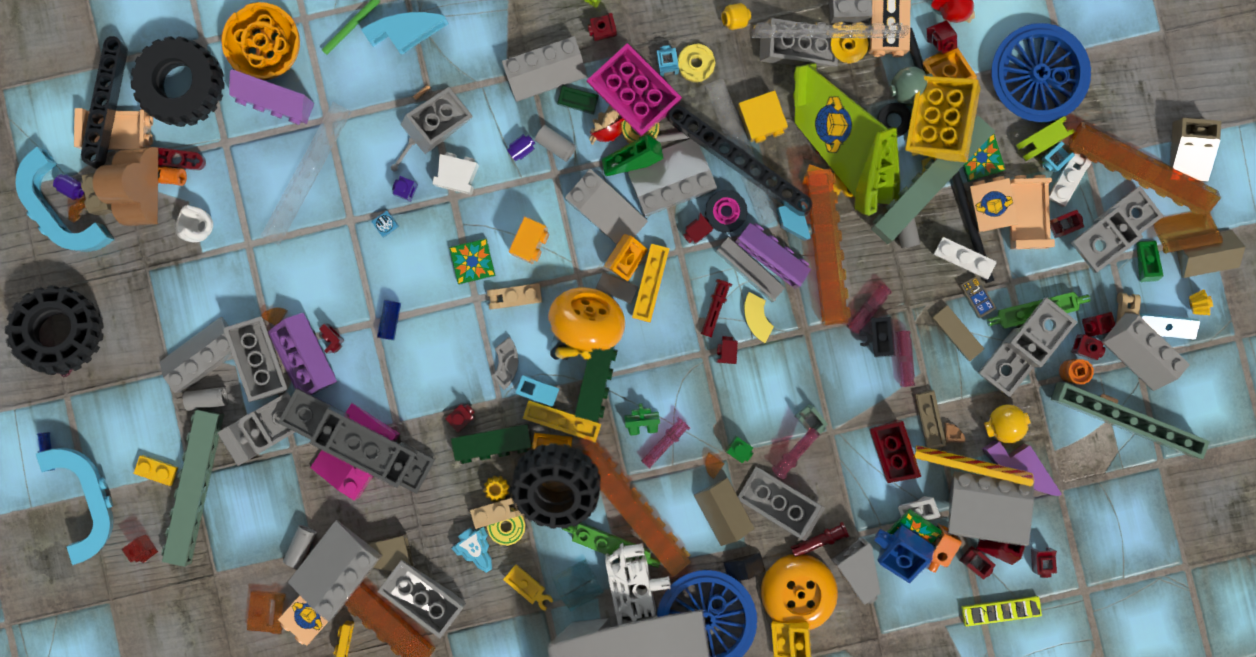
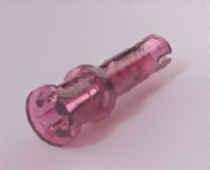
M677 417L675 424L670 429L665 430L666 435L641 461L650 469L674 442H679V438L683 433L691 428L680 417Z
M810 427L791 451L784 453L780 462L777 465H773L772 470L778 477L785 479L787 473L797 466V460L820 436L818 431Z

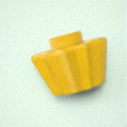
M1204 289L1189 296L1190 308L1193 314L1210 315V307H1213V301L1211 296H1207Z
M494 475L484 483L485 488L483 491L491 501L496 500L498 502L501 499H505V496L509 494L508 489L510 486L507 485V480H504L502 476L497 477Z

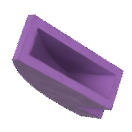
M995 440L982 448L993 464L1033 473L1034 490L1054 496L1062 494L1030 445L1023 444L1009 454L1002 444Z

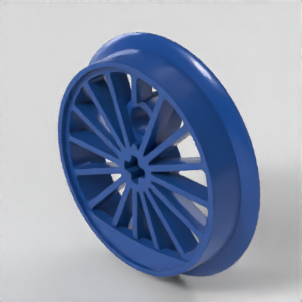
M1029 24L1013 31L998 47L992 63V82L997 96L1012 113L1029 121L1049 122L1070 114L1085 98L1091 81V65L1085 48L1072 33L1053 24ZM1032 38L1041 39L1038 61ZM1027 40L1031 60L1019 42ZM1046 40L1055 43V46L1044 63H1042ZM1058 46H1060L1066 54L1048 66L1047 63ZM1014 47L1026 64L1011 55ZM1067 56H1069L1073 65L1050 69ZM1009 61H1012L1024 70L1008 67ZM1068 70H1074V79L1069 78ZM1007 72L1026 75L1006 80ZM1055 73H1059L1062 76L1061 82L1055 79ZM1028 79L1011 92H1009L1006 86L1007 83ZM1030 83L1018 102L1012 94ZM1064 83L1073 84L1071 93L1062 88L1061 85ZM1049 86L1067 97L1063 104H1061ZM1033 87L1030 108L1022 105V102ZM1044 90L1057 108L1048 110ZM1037 91H1039L1043 110L1034 109Z
M712 570L695 571L676 580L671 585V589H667L658 607L657 617L683 613L670 609L674 600L689 610L696 611V609L677 597L684 589L698 610H702L687 588L698 583L704 617L707 618L709 616L710 622H705L712 652L710 657H743L750 648L757 629L756 608L746 588L733 577ZM702 582H711L707 608H705L701 588ZM715 583L725 586L720 594H713ZM730 589L736 596L726 602L723 596ZM721 599L722 605L719 608H714L712 606L713 600ZM739 599L741 601L742 609L722 613L726 607ZM744 613V623L717 619ZM717 623L742 627L743 629L740 636L737 637ZM714 626L736 640L734 645L728 648ZM710 629H712L726 651L715 655Z

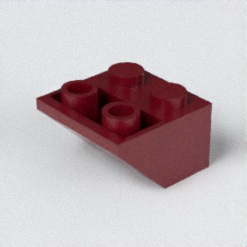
M979 539L976 549L1013 565L1022 559L1025 546Z

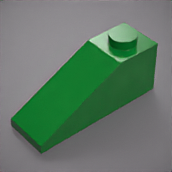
M646 134L602 159L604 175L611 176L642 169L664 159L661 143Z

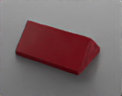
M894 420L870 428L887 483L921 477L902 420Z

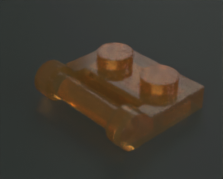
M251 591L247 630L281 634L282 626L278 619L282 616L283 601H285L286 594ZM271 600H275L273 625H269Z

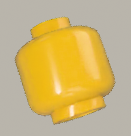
M743 3L728 5L722 11V23L730 30L745 28L751 19V12Z

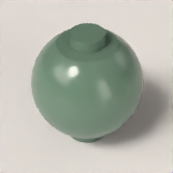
M917 67L903 68L893 77L892 85L889 86L890 94L899 103L912 106L914 105L915 94L920 91L921 95L927 87V81L924 80V76L933 75L931 73L925 74L922 69Z

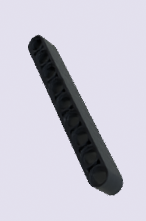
M676 105L670 109L669 120L676 129L795 214L805 216L809 213L812 207V200L809 196L684 107ZM680 113L683 115V118L676 120L673 118V115ZM695 124L698 126V129L691 131L688 127ZM707 135H711L714 138V140L712 142H706L703 138ZM726 146L729 148V152L721 153L719 148ZM742 157L745 163L737 164L735 159ZM757 168L761 174L754 176L750 170ZM772 179L776 182V185L769 187L766 181ZM785 190L790 191L792 197L785 198L782 196V192ZM805 202L808 208L802 210L798 207V203Z

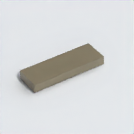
M948 305L931 317L968 361L974 359L984 350L983 346Z
M931 390L914 394L926 448L938 449L947 447L935 391Z

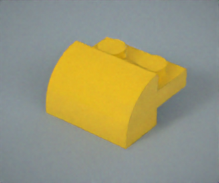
M772 621L774 657H811L808 622L782 623Z

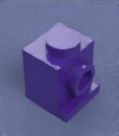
M400 176L399 180L396 179L393 184V195L411 202L418 184Z

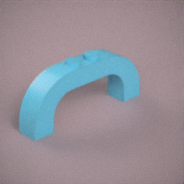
M34 148L24 157L18 167L16 190L20 201L27 209V215L39 225V231L43 235L48 236L58 246L79 252L96 251L115 240L106 227L100 223L95 222L80 233H73L66 227L41 192L43 177L57 164L45 149Z
M54 448L37 453L36 457L41 472L55 468H66L73 471L80 480L93 519V528L86 539L69 544L67 550L72 565L86 561L105 546L113 530V514L111 510L113 503L111 497L107 496L105 492L107 488L106 481L100 477L95 464L79 451L68 448Z

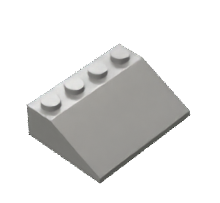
M692 139L662 149L664 159L646 168L627 172L644 217L716 190V183L699 144Z
M954 471L950 481L948 534L1028 546L1034 503V483L1033 486H1027L990 476Z
M336 520L288 583L316 613L330 622L382 555Z

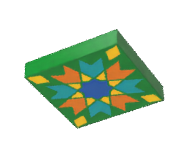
M992 134L968 162L963 165L967 182L1006 170L995 134Z
M487 239L449 247L458 285L496 276Z
M911 509L887 531L889 534H894L903 525L931 544L942 532L941 529Z

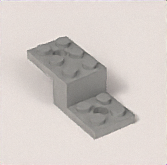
M1138 186L1092 221L1094 225L1070 243L1091 270L1097 273L1143 238L1141 233L1161 219L1163 214L1141 186ZM1133 208L1139 210L1138 218L1132 216L1131 211ZM1097 240L1103 243V249L1101 251H1098L1095 248V242Z
M1044 298L1021 328L1012 329L978 374L1005 396L1010 397L1034 367L1041 368L1076 325L1077 321L1050 299ZM1048 319L1053 322V328L1050 331L1044 326L1045 321ZM1004 365L1010 368V373L1007 376L1001 373V368Z

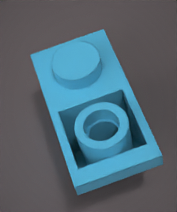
M801 202L798 203L800 209H806L805 205H801ZM785 206L776 209L782 229L804 241L811 239L812 228L810 224H807L805 216H799Z
M522 375L515 394L553 406L560 388Z

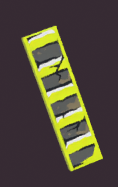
M1038 596L961 606L963 622L966 627L1042 616Z

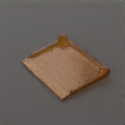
M1208 209L1163 217L1153 224L1165 254L1223 242V238Z

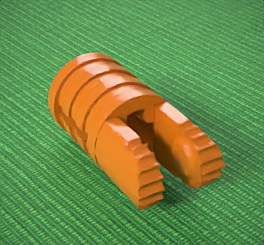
M158 166V172H160L158 183L183 186L186 183L187 174L184 169Z

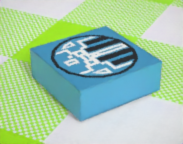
M385 211L371 221L383 238L399 227L388 211Z

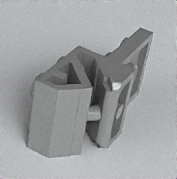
M288 392L217 433L237 466L295 433L278 423L291 399Z

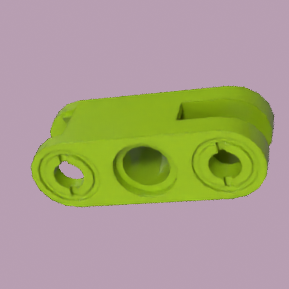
M1066 116L1015 145L1018 150L1032 142L1035 145L1036 149L1023 156L1025 162L1075 132L1074 129L1067 131L1064 127L1063 122L1067 119Z

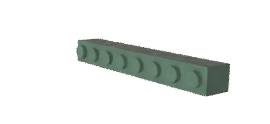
M979 116L975 118L968 160L995 132ZM938 158L934 161L931 159L924 166L925 172L923 174L919 172L911 180L913 184L910 188L904 187L898 194L900 198L897 201L892 200L887 205L886 209L888 211L884 215L880 213L873 220L875 225L871 230L887 245L891 243L966 162L947 161Z
M1057 382L1050 399L1192 458L1203 459L1210 443L1206 439L1067 383Z
M198 409L192 414V428L187 435L188 446L182 457L184 461L183 469L180 470L178 480H180L179 487L174 493L175 505L170 511L171 523L166 530L167 541L161 552L163 556L162 562L183 567L192 563L219 441L217 433L221 431L223 423V413Z

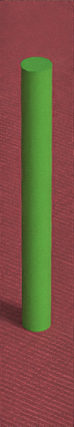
M370 0L321 50L328 55L380 3V0Z

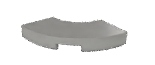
M508 337L495 348L499 363L492 377L503 390L512 383L518 369V352L511 337Z

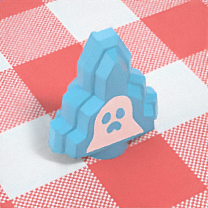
M481 527L474 532L469 528L458 536L460 541L451 547L456 555H462L466 561H473L477 568L486 573L492 569V559L487 552L489 548V543L486 539L488 533L485 528Z

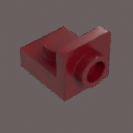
M1112 311L1082 319L1085 334L1089 337L1108 333L1116 325Z
M323 324L319 328L322 332L321 336L328 343L331 342L324 352L326 354H331L332 352L335 354L342 348L341 344L345 340L330 324Z
M461 403L445 419L459 433L475 418L473 414L475 411L469 404Z

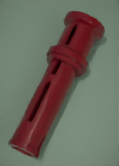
M720 279L715 281L717 284L714 293L710 296L712 302L702 332L700 333L711 338L722 305L727 302L726 296L729 287H732L731 283Z
M840 522V525L831 529L826 528L823 531L824 533L791 546L794 556L803 555L827 544L834 545L836 541L843 538H850L844 523Z

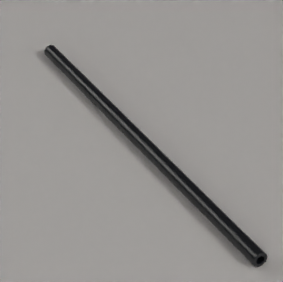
M911 27L910 54L914 67L922 69L926 74L922 64L923 59ZM958 170L951 180L975 252L987 257ZM992 273L988 279H984L985 283L995 281Z

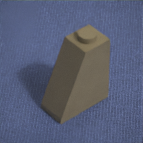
M407 533L367 543L382 555L373 568L393 572L401 560L414 567Z

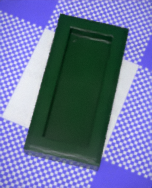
M562 85L557 105L594 114L599 95Z

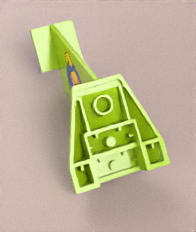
M817 63L797 66L794 72L795 91L793 93L795 124L855 197V210L864 215H871L877 212V203L889 204L892 200L897 201L900 198L898 195L900 193V169L897 129L886 128L816 71Z

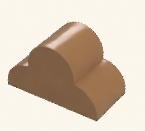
M157 147L120 150L114 155L112 165L99 167L93 176V189L96 196L103 203L111 204L115 219L122 225L158 224Z

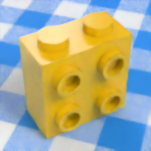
M776 91L740 102L737 106L749 142L755 141V143L765 141L767 136H780L784 134V130L788 127Z

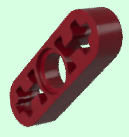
M158 148L160 155L167 156V160L158 159V166L199 171L206 165L204 156L199 153ZM175 154L181 155L182 159L179 164H174L172 161ZM197 157V159L200 160V162L196 163V165L191 162H187V158L195 160Z

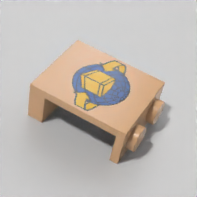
M1004 176L992 178L993 182L985 183V180L973 182V186H970L969 189L973 199L979 233L1019 224L1010 178L1005 179Z
M301 596L278 619L283 629L291 631L295 635V639L306 646L313 641L314 637L328 623Z

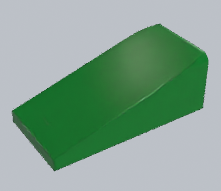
M1157 241L1137 242L1140 282L1159 281L1164 275Z

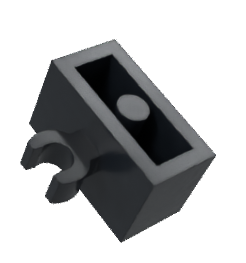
M871 318L872 334L860 332L859 336H867V341L860 343V346L866 347L873 343L875 358L896 356L892 318Z

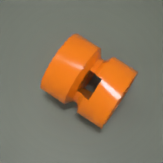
M1084 359L1066 360L1059 369L1061 379L1069 384L1088 383L1094 374L1092 365Z

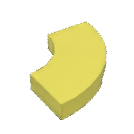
M748 292L744 304V315L747 325L757 339L766 343L774 327L768 322L764 314L766 300Z

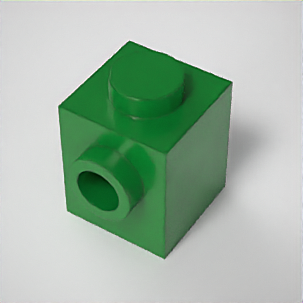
M736 435L725 450L727 454L742 464L744 461L748 462L754 453L752 452L753 447Z

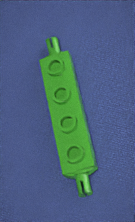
M1075 292L1048 298L1066 313L1078 311L1079 304L1090 302V299L1083 300L1090 297L1088 294L1077 297ZM1043 299L998 310L997 317L987 318V322H990L987 324L988 326L1000 324L1002 329L1024 324Z
M582 522L576 526L571 525L568 528L562 529L572 533L573 542L605 555L607 553L612 555L614 551L620 548L621 543L624 546L635 545L632 542ZM644 548L647 564L659 568L661 561L650 557L651 550Z

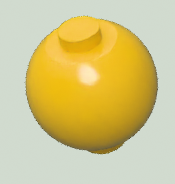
M1014 405L997 407L991 413L989 421L984 423L988 437L995 436L1004 443H1015L1021 440L1028 431V424H1031L1028 414L1023 413L1022 409Z

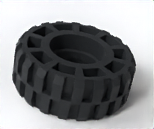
M172 36L165 37L163 41L157 39L152 42L153 45L150 47L146 46L142 50L143 53L140 57L137 56L134 61L136 65L131 70L133 80L130 82L131 89L135 90L133 96L145 112L165 124H173L177 127H184L186 124L190 126L195 125L200 119L202 121L206 120L211 111L215 112L218 108L216 107L218 101L222 100L221 90L224 89L225 82L221 80L224 74L222 69L218 67L219 62L208 50L193 40L189 41L185 37L179 36L176 39ZM188 66L192 72V84L189 90L178 98L167 97L164 90V81L167 74L176 67Z
M51 285L47 289L40 287L34 289V293L25 294L19 303L16 302L14 304L13 312L9 313L6 319L9 321L8 326H5V334L9 337L6 339L8 347L12 348L11 353L13 356L19 359L25 366L47 375H55L56 373L64 375L68 374L71 369L74 371L79 370L85 362L88 364L92 360L91 356L93 353L98 352L100 348L98 346L99 341L103 340L104 335L101 333V329L104 328L103 321L99 319L100 313L98 309L79 292L64 286L59 288L56 285ZM54 315H67L71 321V330L68 337L57 346H43L39 338L42 324Z
M557 443L537 446L536 449L526 452L525 456L519 459L515 467L511 484L513 503L517 505L516 508L521 514L525 515L526 519L535 522L539 526H547L551 529L559 527L564 529L571 525L576 526L582 520L585 521L589 518L597 507L601 484L599 470L596 464L592 463V459L587 454L584 455L578 448L574 449L567 444L557 445ZM559 481L568 485L571 489L557 492L547 489L541 483Z

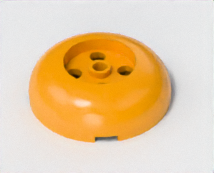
M256 2L245 5L244 8L236 13L234 12L229 17L222 32V49L228 62L236 71L261 80H269L284 74L294 64L300 50V35L295 22L283 9L270 3ZM260 30V33L253 35L255 31ZM278 33L275 40H272V35ZM250 48H256V53L249 54ZM273 51V57L268 58V53Z
M579 287L561 293L553 301L548 313V321H550L551 330L555 336L565 344L584 351L599 348L603 351L615 346L621 340L625 330V317L619 304L608 294L593 288Z
M794 554L784 556L778 559L766 571L763 577L761 600L765 611L774 621L782 623L808 622L809 630L821 626L829 619L837 604L838 587L831 570L814 556L807 554L797 557ZM789 581H793L795 583V586H793L792 589H789L787 587V583ZM813 581V588H807L806 583ZM804 592V595L799 598L798 593ZM793 600L795 602V606L789 608L787 606L788 601ZM809 600L814 601V606L808 608L806 605Z

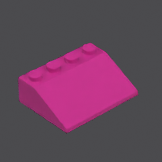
M628 43L586 81L640 136L664 119L672 107L678 106L682 98Z
M351 403L346 411L349 414L348 418L393 441H396L400 435L399 432ZM323 450L320 451L310 467L334 488L354 501L360 498L373 477Z

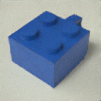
M903 525L894 534H889L880 529L875 535L874 541L881 545L878 556L879 564L909 584L932 561L935 546Z

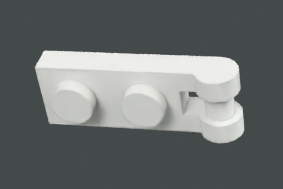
M1076 151L1073 152L1075 156L1065 164L1049 193V200L1061 207H1066L1092 162L1088 158L1080 157V154ZM1075 163L1080 165L1078 170L1073 167Z

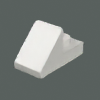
M924 496L918 501L902 504L898 507L901 517L909 509L926 520L940 517L935 500L932 497Z

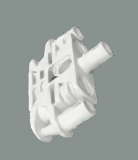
M621 543L620 548L614 551L612 555L608 553L605 555L618 625L656 618L653 591L671 589L669 576L650 579L643 543L624 546ZM620 557V563H613V560ZM642 584L645 585L647 588L640 589L637 586ZM623 617H631L630 621L623 619Z

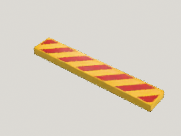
M918 445L915 447L914 455L916 459L1027 486H1033L1034 483L1033 473Z

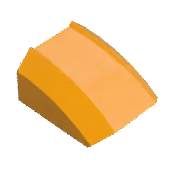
M958 47L944 54L939 52L925 59L922 63L926 74L931 73L933 77L977 79L976 74Z

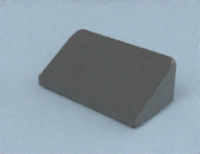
M603 272L595 289L631 304L638 286Z

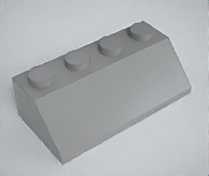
M575 36L502 61L516 102L588 77Z
M1125 313L1102 340V343L1152 391L1178 380L1190 365L1140 315Z
M262 316L223 328L248 401L252 402L286 392L287 386Z
M223 317L218 318L159 362L163 378L174 393L185 392L232 357L223 328L229 325Z

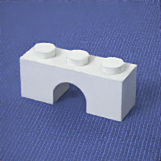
M944 237L941 238L933 254L984 279L990 277L997 263Z

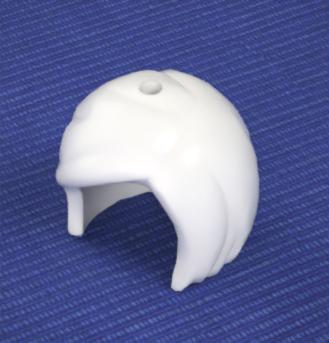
M185 205L180 210L175 231L182 240L201 242L211 234L213 220L201 208Z

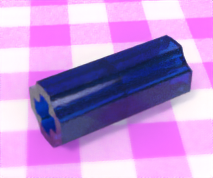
M384 300L377 338L395 339L401 303Z

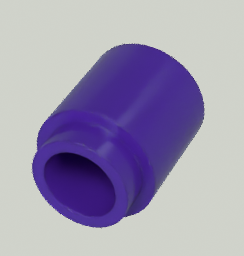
M522 134L509 144L510 147L506 150L515 161L522 160L535 149L533 145L536 143L530 135L525 136Z
M59 174L53 182V187L56 188V191L72 200L81 198L85 193L81 188V182L69 175Z

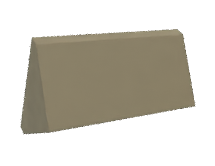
M1233 230L1175 241L1182 278L1239 268L1245 250L1244 244Z
M728 477L694 494L720 546L737 542L755 529Z

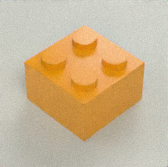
M524 216L509 253L530 264H533L534 261L538 262L542 253L540 247L542 243L546 244L550 235L547 227Z

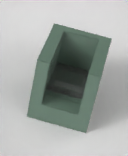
M810 404L795 415L812 436H818L823 433L825 426L828 425L815 407Z

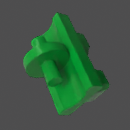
M639 403V409L632 410L631 415H624L625 426L628 428L631 436L640 434L639 426H647V433L650 434L658 432V424H660L659 411L651 412V408L643 409V404Z

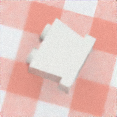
M448 152L445 155L440 154L438 177L434 176L432 184L436 187L472 195L474 187L471 184L479 168L475 159L464 157V160L456 158L457 155Z

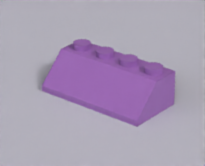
M233 69L230 71L229 95L235 99L234 102L246 106L248 103L253 105V109L263 113L264 110L270 111V115L282 119V116L287 117L289 122L300 125V122L307 124L314 106V102L308 97Z
M749 223L735 243L794 289L800 287L811 271L808 267L809 263L802 258L798 260L794 257V252L788 247H781L778 244L779 241L774 236H767L763 233L764 229L756 223Z
M304 313L286 318L268 331L295 390L298 388L313 395L337 382L335 374L327 362L326 355L322 352L318 339L314 335L309 320L305 317Z

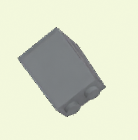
M861 538L831 559L856 597L864 605L866 603L871 604L878 598L877 596L881 593L873 550L869 542Z

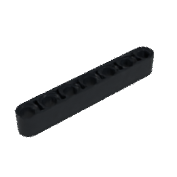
M115 36L107 37L103 43L81 150L82 161L95 169L104 166L106 162L128 54L127 46ZM107 99L106 104L102 105L103 101ZM103 118V121L98 124L99 120ZM100 136L99 140L95 142V138ZM96 154L95 159L91 161V157Z

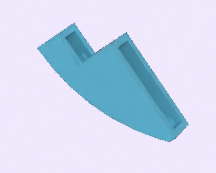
M409 12L382 18L361 30L373 47L389 37L402 55L449 23L444 15L427 12Z

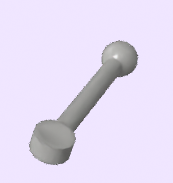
M411 137L409 138V144L396 163L391 165L392 171L398 170V165L411 146L416 144Z

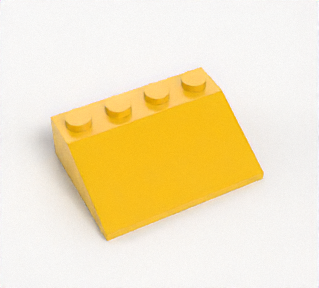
M924 76V80L927 81V87L921 95L920 91L915 94L905 150L947 161L968 162L980 94L979 80Z

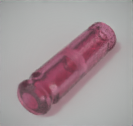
M879 284V287L872 292L852 317L851 322L847 324V328L854 334L858 335L860 333V330L867 325L887 300L888 295H891L892 291L886 285Z
M910 330L897 331L895 333L897 335L896 347L901 387L915 386Z

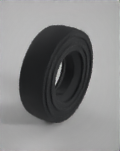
M890 103L879 111L877 120L888 129L896 128L897 137H900L909 130L912 115L903 104ZM891 113L898 114L901 117L900 126L891 127L887 122L888 115Z

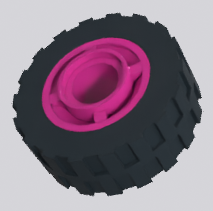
M732 190L716 192L710 197L705 207L706 220L712 228L722 233L733 232L740 228L748 214L744 198ZM724 206H728L732 211L728 217L721 214V208Z

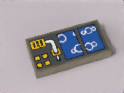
M974 276L959 285L978 318L997 309L978 276Z

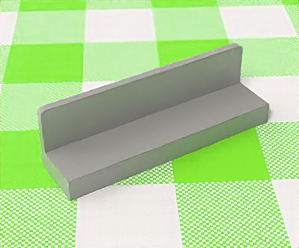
M729 237L715 251L771 302H774L785 289L782 284Z

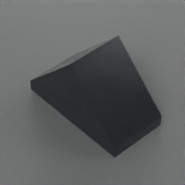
M760 552L723 562L726 574L736 580H749L765 572Z

